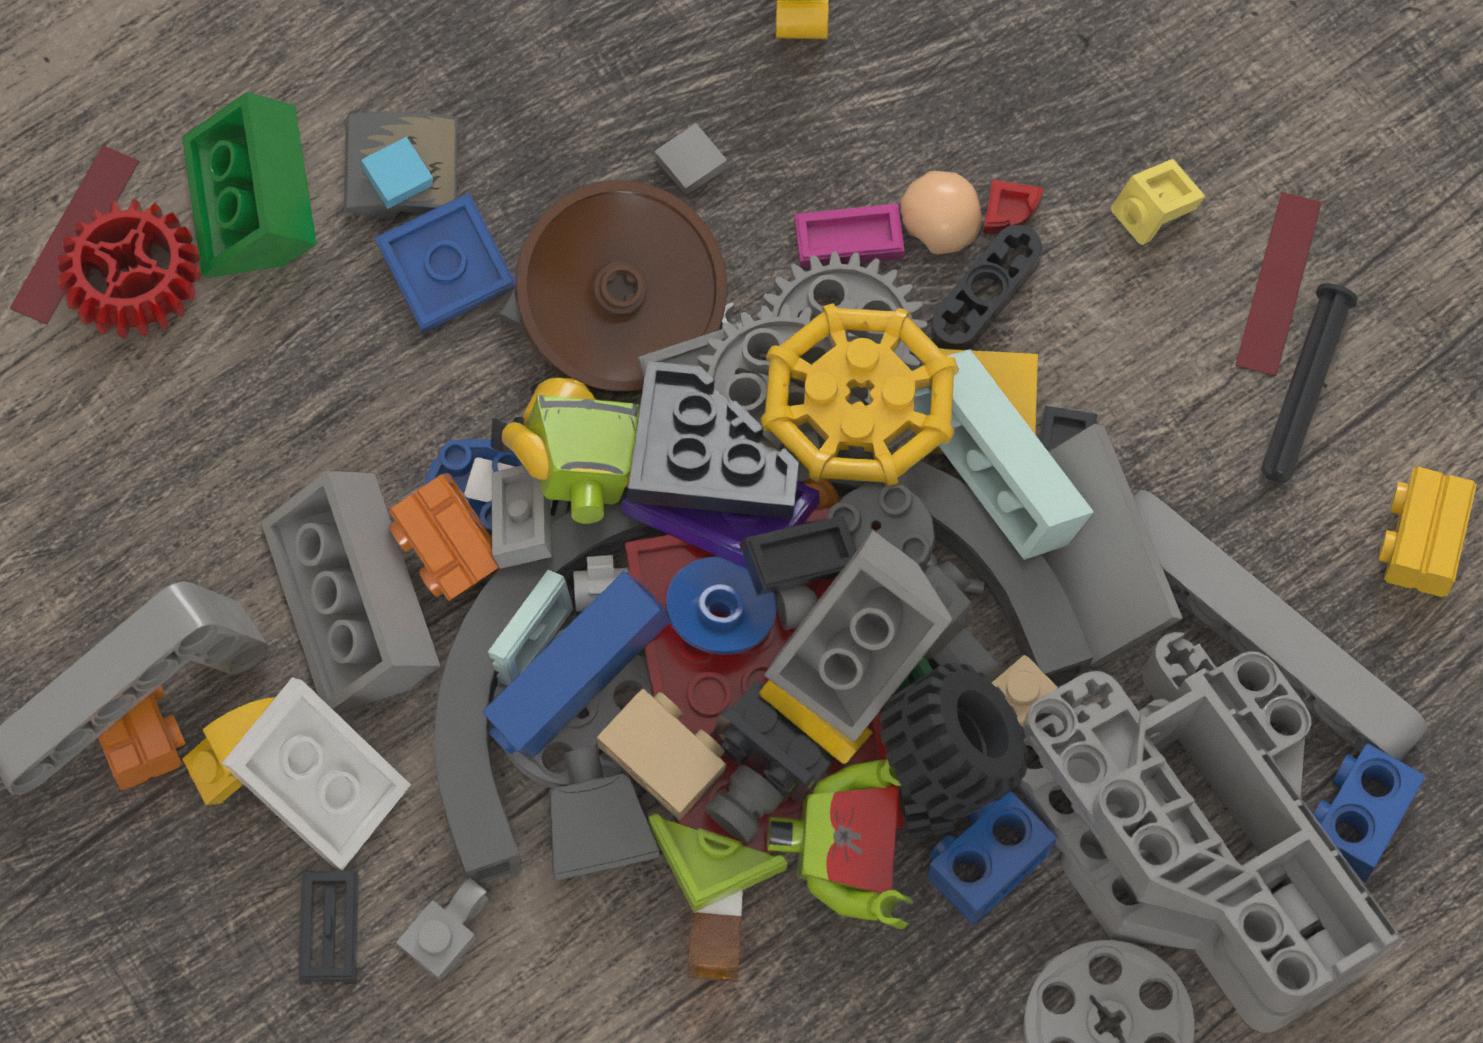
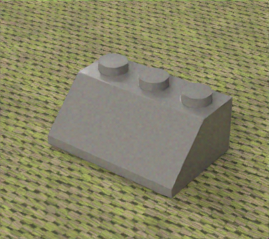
M872 531L780 649L764 676L855 742L948 626L952 617L920 566L875 531Z

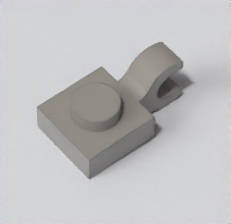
M468 878L458 889L446 910L432 900L396 942L398 948L441 982L477 940L475 934L466 926L490 900L486 896L487 891L471 878Z

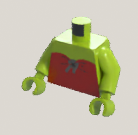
M888 760L849 765L819 781L813 790V794L807 795L802 800L801 819L769 818L767 850L798 853L797 877L807 880V886L812 895L841 916L872 921L879 919L881 922L896 929L907 927V922L892 918V909L897 903L906 902L913 904L911 898L892 890L898 788L889 786L891 784L901 786V784L897 780V774L893 767L889 765Z

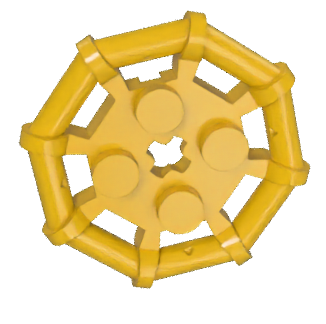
M834 303L822 306L823 312L780 346H771L766 355V360L769 362L765 413L760 418L764 431L772 432L809 471V478L818 483L823 479L882 482L887 487L898 484V478L941 443L948 444L955 433L954 428L951 426L954 375L959 371L957 362L954 357H947L909 318L910 312L899 307L895 312L836 308ZM845 330L884 332L880 344H875V342L868 338H857L852 342H847ZM829 335L833 348L812 365L800 358ZM900 340L919 358L924 366L911 371L894 353ZM790 377L805 382L804 404L788 406ZM932 386L930 415L915 412V390ZM854 387L870 389L869 398L872 401L871 404L865 406L860 401L855 402L853 405L848 403L850 389ZM808 422L826 442L818 450L799 430L798 426ZM907 429L917 434L891 455L887 448L888 444ZM849 446L863 447V451L873 452L874 460L838 458L837 455L839 450H849Z

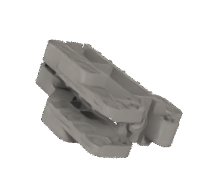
M1173 632L1165 635L1158 641L1142 670L1143 682L1155 700L1147 704L1140 711L1136 709L1119 683L1111 675L1101 671L1084 673L1033 703L1023 722L1026 736L1024 744L1033 747L1040 757L1039 761L1043 768H1028L1025 777L1020 779L1021 784L1017 787L1042 823L1057 837L1056 843L1063 851L1061 866L1064 873L1111 940L1194 949L1242 1019L1258 1032L1271 1033L1296 1020L1307 1010H1312L1338 994L1349 984H1354L1368 975L1385 961L1404 939L1301 798L1305 736L1311 727V715L1306 705L1276 664L1262 653L1249 651L1216 668L1200 644L1194 646L1190 641L1183 639L1185 633ZM1239 679L1251 682L1257 691H1250L1240 684ZM1088 692L1092 696L1102 694L1106 699L1101 707L1097 703H1092L1089 706L1080 704ZM1042 713H1051L1050 716L1035 723V717L1037 715ZM1271 723L1283 726L1289 736L1277 733L1272 728ZM1177 739L1180 741L1258 850L1259 856L1244 865L1238 864L1223 843L1222 838L1213 829L1194 802L1192 796L1188 794L1158 750ZM1151 778L1154 779V781L1159 786V788L1164 793V795L1170 803L1165 802L1161 794L1158 792L1156 787L1151 782ZM1055 790H1063L1071 801V807L1075 812L1071 814L1056 812L1049 803V794ZM1181 818L1198 841V844H1195L1178 819ZM1090 844L1095 846L1101 852L1103 859L1095 860L1087 857L1080 845ZM1155 854L1161 865H1152L1145 860ZM1281 883L1283 888L1272 894L1270 890ZM1122 886L1130 889L1134 894L1127 893ZM1112 890H1121L1127 893L1134 905L1120 903L1114 897ZM1314 929L1317 934L1305 941L1302 936Z

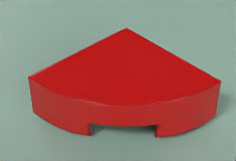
M992 179L983 233L999 234L1009 226L1024 225L1036 213L1044 188Z

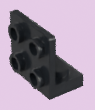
M755 680L733 708L727 706L721 712L712 734L720 739L717 743L722 747L727 758L739 766L743 765L745 761L748 762L781 794L784 802L790 797L799 804L836 758L763 699L759 692L764 685Z

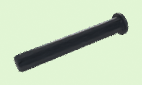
M1324 283L1317 287L1316 296L1319 298L1261 466V472L1271 481L1286 483L1292 477L1349 309L1354 308L1357 304L1358 297L1356 294L1343 286Z

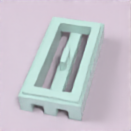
M547 570L489 649V656L494 659L492 663L493 668L499 672L497 674L498 682L509 686L544 651L573 611V604L564 576Z

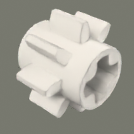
M613 555L587 557L588 570L573 571L576 612L584 611L623 571L628 573V568L614 569Z

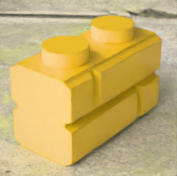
M1416 467L1413 468L1407 483L1397 482L1389 511L1399 515L1395 532L1385 531L1378 561L1387 563L1384 580L1387 583L1409 589L1417 588L1420 592L1439 597L1448 595L1455 582L1477 486L1474 481L1453 475L1444 476L1441 472Z

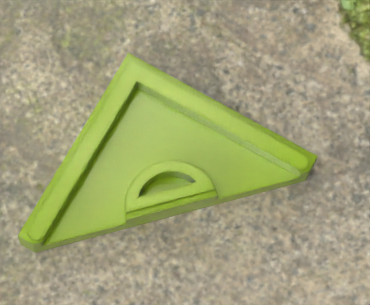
M659 814L648 817V825L693 913L787 869L788 863L784 856H772L743 846L740 841L701 828L695 830L662 819Z

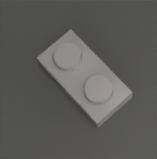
M523 465L492 472V556L500 569L552 557L550 499L542 495L539 480L531 477Z

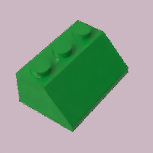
M245 92L182 136L202 276L213 278L282 267L317 245L295 105Z

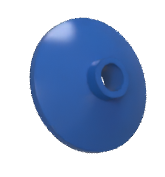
M721 557L702 558L684 566L672 579L666 595L667 616L676 633L690 645L709 653L735 654L753 648L769 634L776 617L777 603L774 592L757 596L748 569ZM712 612H722V613H724L727 617H724V618L716 617V616L712 615L711 613H712Z

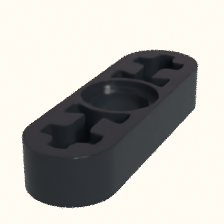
M1012 225L1003 229L935 310L932 318L931 337L939 349H971L1035 272L1040 262L1042 242L1039 235L1033 229L1024 225ZM1021 244L1027 247L1026 257L1018 255L1009 265L1007 273L1002 266L1007 261L1009 246L1016 249ZM988 278L996 281L1002 292L993 300H982L975 296L971 287L977 280ZM966 305L971 312L966 317L964 333L957 330L952 335L947 334L946 321L951 324L956 323L963 315Z

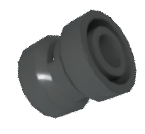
M741 764L730 777L728 793L716 794L706 805L705 810L729 834L744 843H748L759 829L757 819L762 818L764 814H772L783 801V797L760 774Z

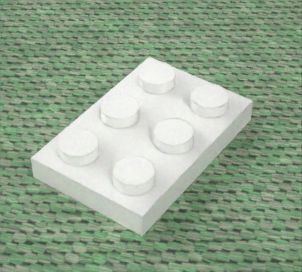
M293 677L222 762L225 768L332 867L343 871L411 785L302 680Z

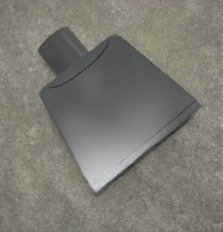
M597 745L564 752L571 785L549 790L554 880L557 881L659 858L660 854L628 774L622 773L604 777Z

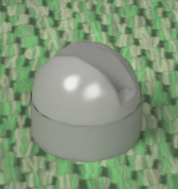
M801 585L776 591L777 611L783 629L797 628L818 602L816 594L807 586Z

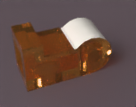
M743 890L693 913L688 955V978L738 982Z

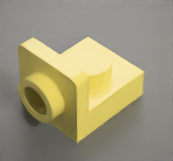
M1171 159L1131 176L1111 206V211L1140 245H1143L1152 240L1162 224L1196 210L1205 198V195L1175 160Z

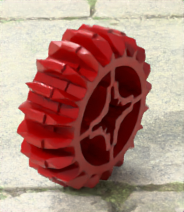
M135 198L130 203L128 210H121L119 203L112 200L110 213L102 215L100 211L92 207L90 215L93 222L86 224L76 220L74 230L77 237H64L62 245L66 254L59 255L57 259L59 271L62 272V274L58 275V284L61 291L66 293L64 298L67 306L72 311L78 310L79 319L85 325L95 321L97 331L103 335L115 325L118 336L123 339L128 335L130 327H137L140 335L146 338L149 331L148 324L156 322L159 327L166 330L168 326L166 314L172 313L183 317L185 309L181 300H194L196 291L192 283L199 282L201 279L200 268L196 265L200 260L198 247L192 244L193 237L191 231L186 226L180 227L179 219L173 212L163 216L161 207L155 202L143 212L140 202ZM153 243L162 247L170 255L171 259L168 270L160 268L157 261L152 259L153 256L150 249ZM135 265L137 267L132 270L130 266ZM91 267L100 270L101 275L107 278L106 284L108 288L105 294H101L88 283ZM127 268L128 272H121V270Z

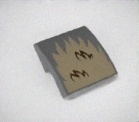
M404 111L361 112L347 115L345 127L344 212L394 220L400 211L423 215L457 198V117ZM407 137L432 175L433 186L387 209L361 169V160Z

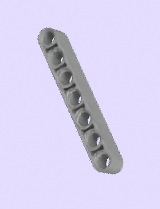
M1140 490L1133 497L1175 600L1240 654L1250 651L1268 656L1279 668L1307 709L1361 753L1366 743L1401 761L1426 733L1428 726L1425 720L1410 704L1168 505L1146 490Z

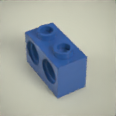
M1366 743L1358 759L1348 754L1332 781L1333 784L1341 788L1332 805L1321 800L1313 814L1360 880L1365 883L1426 776ZM1373 778L1380 781L1385 786L1387 795L1375 797L1368 794L1363 789L1361 780ZM1342 823L1354 826L1359 831L1362 840L1356 843L1342 840L1338 836L1335 826Z
M1012 791L1006 793L998 802L994 800L973 812L969 817L972 825L957 838L953 833H950L929 854L933 861L930 863L927 879L973 926L1053 853L1057 837ZM1002 826L1012 827L1020 833L1022 841L1012 846L1003 845L996 840L993 831ZM960 863H972L981 870L983 877L976 882H964L957 878L953 868Z

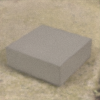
M696 123L655 150V160L685 196L727 169V159Z

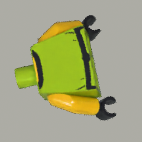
M537 395L527 422V428L524 426L523 417H515L513 423L510 424L502 423L498 418H492L490 446L499 452H514L531 477L539 480L542 495L547 499L571 501V517L574 521L582 524L596 523L604 517V504L618 503L625 487H629L639 404Z

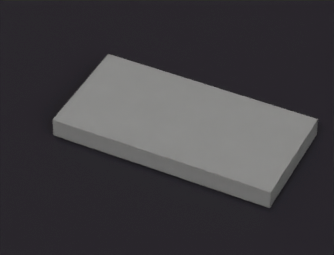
M1093 424L1052 449L1049 453L1094 513L1069 545L1046 552L1043 555L1057 576L1077 617L1093 656L1090 667H1099L1183 618L1105 426Z

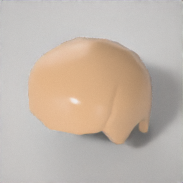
M929 171L912 182L900 200L902 222L910 237L915 236L920 239L931 253L945 254L961 251L976 240L983 225L976 190L965 178L957 173Z

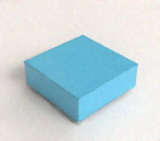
M407 137L361 160V169L387 209L433 186L432 175Z

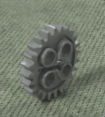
M833 251L830 257V265L822 266L815 255L810 256V271L808 272L793 264L791 265L790 273L792 282L777 277L774 285L777 295L764 294L763 306L769 308L772 317H780L784 304H789L792 317L798 318L802 311L809 307L811 308L813 320L823 312L822 306L816 301L826 296L834 297L840 301L841 304L836 306V308L896 312L900 307L909 311V318L925 334L927 332V322L917 320L922 316V302H908L912 297L913 286L907 284L896 288L898 271L894 269L881 276L878 274L880 260L877 258L867 268L860 267L859 253L854 252L848 264H841L839 255L836 251ZM761 312L757 313V320H761ZM847 330L848 342H852L857 338H868L875 342V344H880L884 332ZM900 340L894 353L911 371L920 368L921 362L916 358L917 356ZM767 353L760 354V360H766ZM868 389V398L862 399L865 406L872 402L869 398L870 389Z
M784 304L780 317H772L767 306H762L761 320L754 321L746 312L741 313L742 327L737 330L732 325L724 323L722 328L725 341L709 338L707 342L710 355H699L697 358L698 366H701L715 380L714 387L730 403L747 397L757 400L751 405L742 407L761 426L760 418L765 413L769 362L767 360H757L754 357L758 354L768 353L773 345L780 346L812 321L811 308L809 307L802 311L799 318L791 316L789 304ZM845 330L846 339L848 342V331ZM829 335L800 358L811 365L833 348ZM790 377L788 406L804 404L805 382ZM851 388L850 397L847 402L851 405L858 401L863 403L862 399L868 398V388ZM808 422L798 426L799 430L818 450L820 445L826 442ZM763 429V435L779 451L785 448L799 462L772 432H766Z

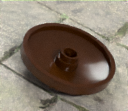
M626 180L606 181L584 186L558 200L540 217L528 234L518 257L514 282L515 301L519 319L527 338L542 359L565 378H573L584 383L589 389L617 394L635 393L643 391L644 384L636 361L638 357L719 330L726 307L727 275L724 260L715 237L706 223L689 205L671 193L649 184Z

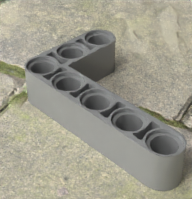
M190 582L174 583L156 594L0 725V778L11 794L20 795L27 793L49 779L190 660L228 674H238L257 665L267 655L269 645L239 601Z

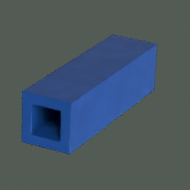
M623 571L483 711V714L494 724L489 730L490 735L510 754L517 750L535 757L670 623L664 605L639 579Z

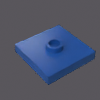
M470 193L375 237V243L422 334L515 289V281Z

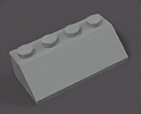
M326 471L261 521L318 696L336 713H341L407 691L441 667L399 543L390 531L389 524H391V520L374 473Z

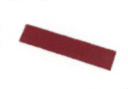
M102 145L10 309L46 325L48 324L65 294L64 291H61L58 284V275L62 274V272L59 271L57 265L58 256L66 254L62 245L64 237H77L74 230L76 220L86 224L93 222L90 215L92 207L100 211L102 215L111 212L110 204L112 200L117 202L139 160Z
M1281 192L1236 366L1277 376L1322 202Z

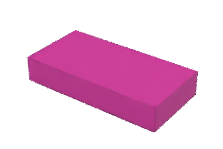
M898 204L794 214L799 264L802 269L810 268V256L813 255L819 259L822 266L830 265V257L833 251H836L839 255L841 264H848L854 252L859 253L860 263L872 262L875 258L880 261L904 258L905 250Z

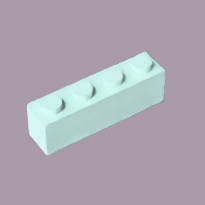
M969 349L948 355L947 357L955 358L959 368L958 373L954 375L951 426L954 428L955 433L948 444L941 443L939 447L1024 560L1069 545L1094 511L973 352ZM932 386L915 390V412L930 415Z

